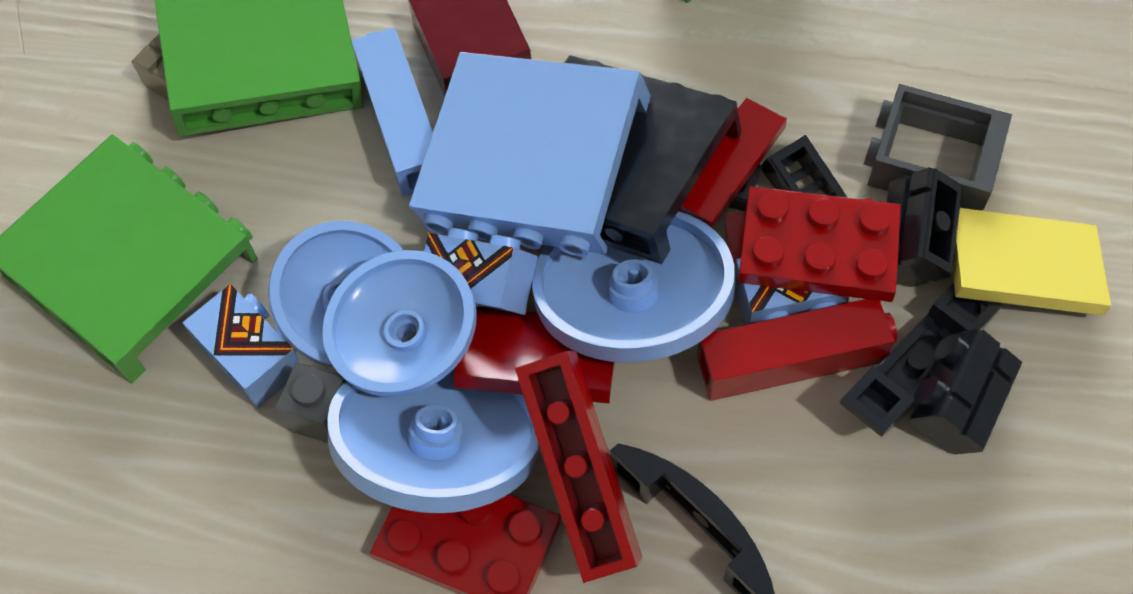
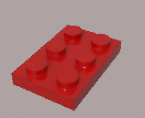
M749 186L738 283L892 302L896 294L901 204Z
M509 494L482 507L452 513H424L392 506L370 551V555L376 561L457 594H531L560 526L561 515Z

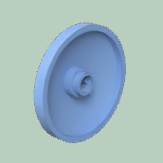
M678 211L666 230L671 250L662 265L607 246L606 255L588 252L587 256L580 257L565 253L559 247L546 245L537 259L532 281L537 314L547 331L555 339L573 351L588 357L623 363L652 361L669 357L687 350L704 340L725 319L731 308L735 292V272L731 252L724 240L710 226Z
M455 368L434 385L403 396L373 395L357 389L345 381L337 390L329 407L328 446L330 454L338 470L353 486L366 495L390 506L424 513H452L482 507L505 497L519 487L531 474L538 461L541 449L524 396L521 394L454 388Z

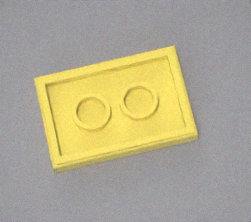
M960 208L953 263L955 297L1102 316L1112 306L1097 225Z

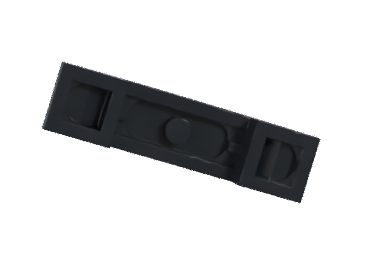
M953 283L933 303L928 314L877 367L872 366L842 397L840 404L879 436L883 437L917 404L914 394L918 386L930 377L936 365L937 359L934 353L938 344L950 334L977 328L984 330L1003 305L998 302L955 297Z
M619 443L610 450V457L616 474L646 504L660 491H663L732 559L727 565L723 580L737 594H775L769 572L756 544L734 513L708 487L687 471L653 453Z

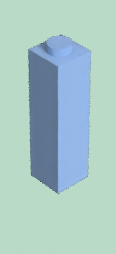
M393 27L352 39V45L402 197L413 194L433 131L396 28Z

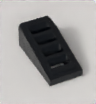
M807 135L769 156L762 163L761 170L775 189L812 194L821 189L825 195L848 198ZM798 161L802 168L790 175L786 167ZM809 175L814 182L800 190L796 182Z

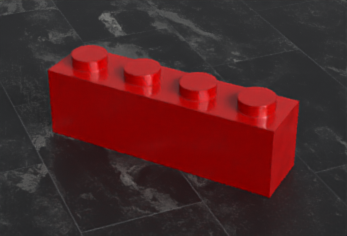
M565 351L516 367L515 371L583 583L637 567L643 556L577 352Z

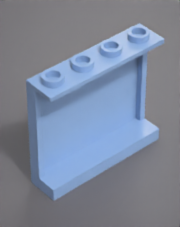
M460 52L409 203L410 209L423 222L422 225L425 229L440 235H448L449 228H458L478 233V240L490 242L491 235H500L520 240V246L529 249H540L541 245L559 247L563 252L574 256L584 257L588 255V252L606 255L608 247L601 238L600 233L635 112L646 113L651 97L641 72Z

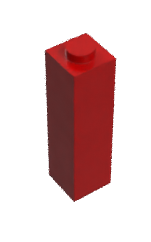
M862 299L712 332L698 343L697 360L709 400L713 401L880 364L890 353L894 342L897 341V328L893 316L889 312L884 313L880 301Z

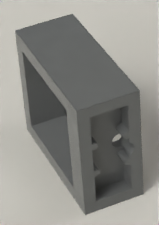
M899 84L893 102L883 100L875 127L884 129L881 139L872 137L863 164L872 167L867 185L888 191L889 181L905 175L911 177L912 173L925 169V167L889 158L898 125L902 123L979 145L970 180L944 174L962 185L960 208L983 211L993 191L1012 114Z

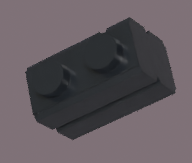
M928 167L912 173L911 177L905 175L889 181L887 203L901 204L897 282L904 286L915 287L926 284L929 280L937 281L952 277L962 185L936 168Z
M978 328L950 334L938 344L934 353L937 359L936 365L930 377L918 386L914 394L917 405L909 422L925 435L931 436V440L947 453L954 455L983 452L1022 364V361L1008 349L999 347L1000 343L990 334Z

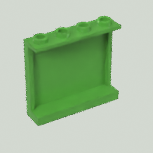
M154 0L170 112L179 137L363 108L361 83L343 0Z
M111 134L0 235V274L132 384L146 371L137 356L240 255L251 263H254L258 258L249 242L253 236L240 221L234 217H231L228 221L217 214L219 212L218 208L207 196L199 191L192 195L184 189L186 187L184 182L174 171L166 166L162 170L152 164V158L141 146L135 142L128 146Z

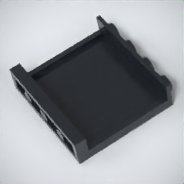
M569 55L566 61L564 62L569 64L615 68L608 65H604L596 60H586L572 55ZM642 75L651 97L646 113L635 112L600 236L606 246L662 265L671 250L666 230L724 136L727 135L739 139L742 133L737 101L730 100L719 94L712 95L687 88L679 83H669Z

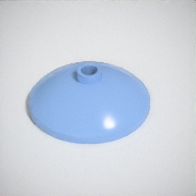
M354 221L324 222L307 228L295 236L279 254L270 275L268 288L271 314L284 339L306 358L318 364L333 367L325 351L322 332L325 312L332 295L342 281L356 268L377 256L395 251H403L402 247L384 232L372 226ZM408 333L404 337L403 342L407 340L411 333Z
M416 250L395 251L377 256L351 272L332 295L323 321L322 332L325 351L337 372L348 383L364 392L379 396H403L424 390L448 375L467 352L476 327L477 311L474 296L459 270L442 257ZM417 332L414 338L403 342L404 337L408 333Z

